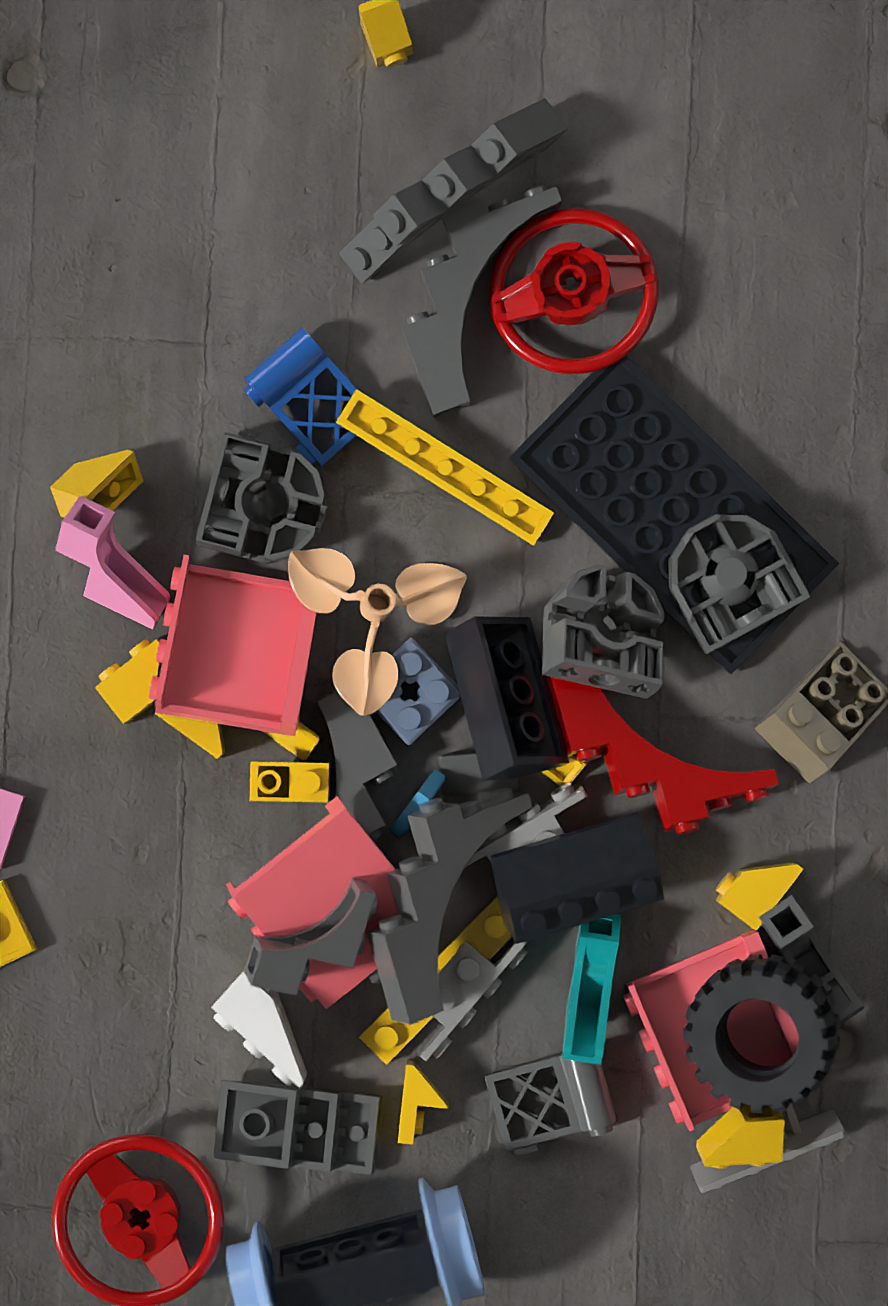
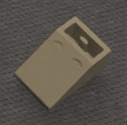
M840 641L775 705L754 729L808 783H811L832 768L887 706L888 688Z

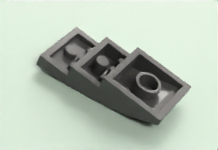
M222 1080L213 1158L285 1169L297 1167L325 1172L337 1170L372 1175L375 1173L383 1096L303 1086L299 1088L293 1085Z

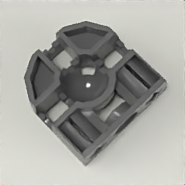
M225 432L221 440L196 535V545L265 564L289 559V555L293 550H305L321 534L328 508L319 471L296 450L281 448L266 442ZM228 452H231V453H234V454H238V455H242V456H246V457H250V458H254V459H258L259 461H254V460L242 458V457H239V456L231 455V454H228ZM270 452L290 457L285 478L265 473ZM230 478L242 481L235 494L236 511L223 508ZM265 481L266 490L260 491L257 495L249 490L256 483ZM298 500L321 506L316 527L293 521L296 508L298 507ZM280 515L287 518L278 524L271 525V520L277 519ZM212 527L227 532L239 534V537L209 530L208 528ZM250 529L270 534L264 556L244 552Z
M714 515L686 531L669 558L670 591L679 603L683 615L705 654L714 651L810 598L807 589L776 533L748 515ZM712 524L723 545L705 553L695 532ZM770 539L778 551L780 560L759 570L758 564L748 550ZM709 561L716 562L718 565L715 569V575L706 576V566ZM747 572H754L747 587L744 584ZM698 578L700 586L703 585L706 591L704 593L709 599L690 609L679 588ZM756 592L762 606L735 619L729 607L744 603Z
M602 565L591 566L573 574L558 587L544 607L542 675L645 699L655 694L662 686L663 642L653 640V638L656 637V629L664 621V610L654 589L634 573L626 572L617 577L611 575L606 577V566ZM605 591L609 593L608 602L601 604V600L605 598ZM561 613L574 616L576 619L570 620L565 618L557 622L553 617L554 614ZM606 616L610 617L616 628L610 630L603 621ZM636 631L639 632L640 636L626 637V632ZM592 655L598 657H613L617 655V662L611 660L592 661Z

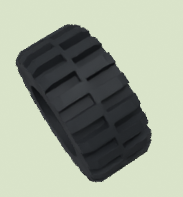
M761 954L749 955L746 960L741 961L737 958L727 963L724 968L718 969L696 993L695 999L689 1006L685 1017L688 1019V1024L683 1029V1040L689 1042L690 1046L685 1053L688 1062L696 1063L698 1067L694 1075L700 1083L707 1080L713 1086L709 1093L719 1100L722 1094L731 1098L729 1106L741 1110L744 1104L751 1106L752 1113H764L767 1107H772L775 1112L786 1110L792 1102L798 1105L807 1099L813 1090L816 1091L823 1082L839 1049L841 1037L838 1036V1030L841 1024L839 1014L834 1013L832 1009L835 1001L831 993L824 994L820 988L823 982L816 974L810 978L803 972L805 969L804 965L796 961L792 966L783 963V956L772 954L769 959H763ZM760 999L782 1008L790 1016L797 1029L799 1041L794 1055L784 1064L776 1066L758 1065L744 1058L733 1046L727 1031L729 1014L736 1005L744 1000Z

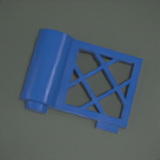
M302 327L244 378L248 384L244 392L258 407L265 403L300 441V444L295 448L310 464L317 460L322 466L355 436V434L348 431L339 439V429L344 427L337 424L336 421L340 416L341 400L349 401L351 398L341 396L342 385L351 396L356 388ZM325 368L337 379L336 396L314 395L315 377ZM310 383L309 394H298ZM292 398L309 399L308 422L292 421L281 408ZM314 399L336 400L335 423L312 422ZM296 425L308 426L307 437ZM312 426L335 427L334 444L323 454L311 443Z

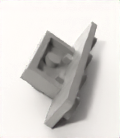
M566 783L555 789L551 793L552 798L541 805H538L537 802L532 803L533 808L518 815V818L510 823L502 825L490 835L469 859L465 867L486 855L491 862L490 855L564 834L554 815L587 797L585 790L580 783L573 786L571 783Z
M465 941L438 973L444 1011L433 1015V1017L443 1026L421 1050L420 1057L427 1061L431 1055L438 1058L452 1042L447 1037L457 1025L463 1029L477 1012L473 1006L483 995L488 999L502 983L498 976L507 965L514 969L528 951L523 948L527 941L518 944L514 941L495 964L469 942Z
M790 1103L786 1110L780 1111L784 1118L782 1162L792 1160L798 1155L818 1147L830 1145L834 1141L846 1136L844 1128L834 1110L826 1111L799 1123L792 1103ZM703 1161L692 1164L690 1169L700 1192L704 1193L712 1189L721 1188L725 1184L747 1175L756 1174L780 1162L769 1163L765 1166H753L750 1164L731 1165L728 1168L717 1169L711 1166L705 1167Z

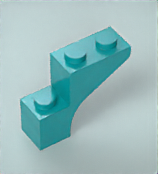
M615 914L579 925L575 945L574 968L566 1005L562 1059L601 1065L613 972L619 946L621 915Z

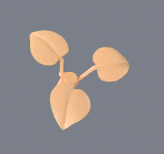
M327 548L293 550L288 560L290 584L296 597L305 607L317 613L328 614L338 607L341 598L346 601L359 600L361 601L360 611L363 617L371 621L365 652L359 649H351L344 652L336 660L332 673L333 683L338 694L361 716H368L385 705L393 694L398 681V667L394 657L387 652L372 653L380 622L390 615L395 605L399 607L407 605V612L415 622L424 625L442 623L455 610L467 579V575L464 572L447 565L435 563L415 564L403 570L396 579V590L403 598L400 599L390 587L384 584L372 585L366 592L359 590L357 593H347L346 591L354 584L355 571L348 557L336 550Z

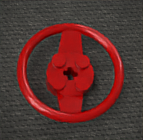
M581 208L552 211L522 226L501 249L492 269L489 284L491 314L500 335L507 345L528 363L560 374L595 372L624 358L641 342L654 319L659 298L657 269L642 239L620 220L599 211ZM586 224L604 229L618 237L633 254L600 255L591 248L582 246V243L579 242L560 243L544 253V257L538 262L532 274L505 289L509 267L519 250L539 233L556 226ZM569 277H574L576 282H582L581 286H578V289L574 291L563 289L561 286L567 285L566 279ZM643 289L641 309L630 331L616 345L591 357L563 359L547 355L529 345L512 325L513 323L546 315L552 323L557 325H582L595 319L599 314L604 313L608 308L609 299Z
M131 1134L119 1136L101 1142L89 1149L66 1172L53 1203V1239L60 1260L68 1273L90 1294L118 1306H157L175 1300L187 1293L210 1270L218 1255L223 1239V1203L216 1182L208 1169L186 1148L168 1139L153 1135ZM130 1150H146L163 1154L180 1163L198 1182L208 1207L209 1227L203 1250L192 1267H190L177 1233L180 1223L181 1205L175 1191L161 1179L157 1180L150 1176L138 1175L116 1153ZM86 1173L104 1202L100 1210V1220L106 1240L118 1252L124 1254L125 1257L129 1259L140 1257L162 1288L145 1292L120 1290L98 1280L79 1261L70 1242L67 1216L73 1192ZM137 1207L140 1212L147 1210L150 1213L146 1220L148 1224L136 1223L132 1219L134 1216L132 1209Z

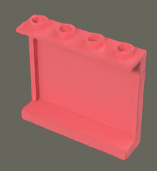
M184 555L182 566H174L171 590L177 591L175 602H167L163 625L169 626L167 640L160 639L156 662L162 663L160 677L153 675L150 686L149 699L155 700L156 713L295 736L317 612L308 609L299 601L290 581L190 564V555Z
M335 797L325 805L330 813L241 885L236 888L231 881L226 884L232 895V898L228 900L229 905L241 919L248 915L255 924L251 929L254 935L276 937L300 932L325 918L343 898L352 878L365 880L369 883L377 897V908L373 918L367 921L364 930L366 935L365 947L362 954L356 956L353 968L308 958L310 962L309 974L304 983L300 982L299 988L311 1003L318 999L325 1009H328L377 969L366 932L379 927L381 919L392 915H399L387 873L396 869L338 797Z
M754 929L626 983L629 993L624 994L623 998L631 1016L639 1014L644 1029L639 1030L638 1033L647 1053L654 1050L660 1063L653 1067L662 1089L669 1086L675 1100L668 1103L677 1125L685 1122L689 1132L695 1130L694 1125L727 1112L732 1107L729 1106L731 1098L722 1094L718 1100L709 1093L713 1086L707 1080L700 1083L694 1075L698 1067L696 1063L688 1062L685 1053L690 1047L689 1042L683 1040V1029L688 1024V1019L685 1017L689 1006L695 999L696 993L718 969L721 970L727 963L737 958L742 961L746 960L749 955L761 954L763 959H769L759 933ZM750 999L736 1005L729 1014L727 1020L729 1038L735 1049L747 1060L758 1065L776 1066L784 1064L794 1055L799 1041L797 1029L790 1016L779 1006L765 1000Z

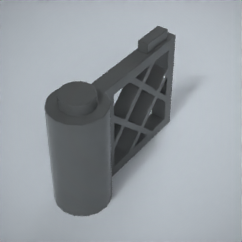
M562 1054L484 1076L505 1150L514 1149L515 1156L538 1151L537 1143L580 1131H589L591 1137L609 1133L613 1130L611 1124L618 1121L602 1063L599 1065L562 1059ZM553 1066L558 1083L550 1094L531 1083L537 1070ZM531 1072L528 1080L519 1076ZM511 1078L524 1086L514 1104L499 1095L496 1081ZM527 1088L548 1099L539 1117L518 1107ZM559 1088L562 1094L563 1101L555 1097ZM551 1102L567 1111L569 1125L555 1128L542 1120ZM503 1105L511 1109L507 1118L505 1116ZM514 1112L535 1123L528 1136L512 1140L508 1123ZM538 1126L547 1130L534 1134Z

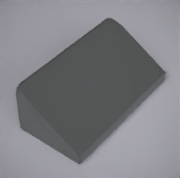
M476 754L439 756L440 772L446 776L444 778L445 782L441 786L442 795L489 792L506 787H511L512 790L519 789L518 778L483 781Z

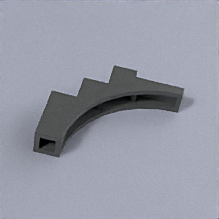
M546 98L494 122L470 146L444 158L421 181L393 194L372 215L374 219L339 252L340 256L361 284L370 280L400 252L461 204L506 173L548 149L568 130L567 126Z
M546 185L537 186L526 191L524 199L511 203L510 199L507 198L489 205V212L483 213L478 199L471 202L467 200L442 219L455 257L449 259L447 254L435 257L426 262L427 268L421 270L424 284L436 314L429 316L428 311L418 313L407 318L408 325L401 327L402 335L433 418L470 405V398L462 372L461 338L464 316L474 287L490 260L516 231L531 220L561 207L562 200L557 187L547 190Z
M336 691L318 701L330 730L336 758L335 797L341 800L369 837L375 840L383 835L379 828L385 826L386 822L364 783L371 780L373 786H376L394 776L391 768L396 766L397 762L371 715L361 716L357 714Z
M506 787L491 792L489 794L490 799L481 803L479 800H473L460 805L443 803L442 798L432 799L420 804L421 810L407 815L419 856L401 861L399 869L387 873L399 915H392L381 919L379 927L366 932L392 1021L412 1025L444 1011L438 982V944L442 919L452 889L467 862L483 842L507 821L533 808L529 793L513 792L511 787Z

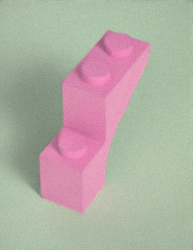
M79 496L62 521L55 551L91 567L84 597L150 629H154L166 609L167 602H170L171 596L169 592L119 544L113 529L115 512Z

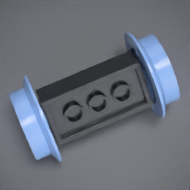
M419 1178L423 1209L272 1249L263 1225L260 1221L254 1222L250 1240L228 1245L226 1248L227 1267L235 1306H363L371 1303L381 1305L390 1302L397 1296L409 1293L419 1295L430 1291L433 1287L440 1285L439 1274L449 1306H461L464 1300L485 1295L477 1252L458 1185L434 1191L424 1178Z

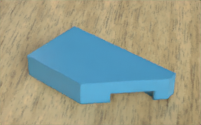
M434 769L389 831L399 839L404 837L410 829L407 815L421 810L420 804L432 800L445 782L444 778L446 776L437 769Z

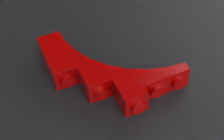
M546 676L568 758L577 757L578 762H585L599 758L601 756L600 751H603L614 795L626 793L627 798H636L649 794V788L652 787L664 832L676 829L677 835H682L699 830V823L709 817L706 806H709L710 811H717L732 806L731 800L745 797L747 803L768 798V792L779 784L775 769L742 773L715 771L685 763L657 749L634 732L612 708L601 688Z

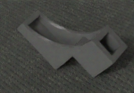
M352 878L347 891L338 905L325 918L305 930L276 937L255 935L244 969L250 985L297 995L300 982L304 983L309 974L310 962L308 958L353 968L356 956H360L365 947L366 935L364 930L367 921L373 918L377 908V897L369 883L365 880Z

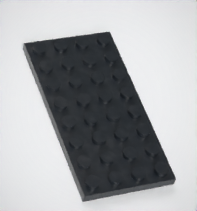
M627 356L604 369L592 372L509 457V460L625 573L636 574L652 587L663 610L698 644L699 642L683 615L679 603L669 588V558L686 531L714 515H748L770 528L778 536L809 594L840 564ZM712 524L695 532L705 553L723 545ZM770 539L748 550L758 564L759 570L780 560L778 551ZM709 561L706 566V576L715 575V569L718 565L716 562ZM747 572V576L744 581V584L747 587L750 584L751 575H753L754 572ZM698 578L679 588L690 609L709 599L704 593L706 591L703 585L700 586ZM754 592L744 603L729 608L735 619H738L762 606V603L756 592ZM801 603L708 654L731 675Z

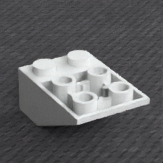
M243 971L211 1007L217 1012L213 1017L228 1032L231 1033L234 1029L237 1030L246 1039L243 1045L255 1057L261 1059L264 1055L275 1066L272 1069L273 1073L288 1086L294 1082L300 1088L307 1076V1070L278 991L251 986Z

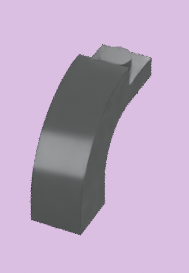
M792 895L759 916L771 941L780 955L784 957L785 963L792 966L796 961L805 966L803 972L807 976L812 978L816 974L823 982L820 988L824 994L831 993L835 1001L832 1009L834 1013L839 1014L840 1024L865 1009L825 950L816 934L814 926Z

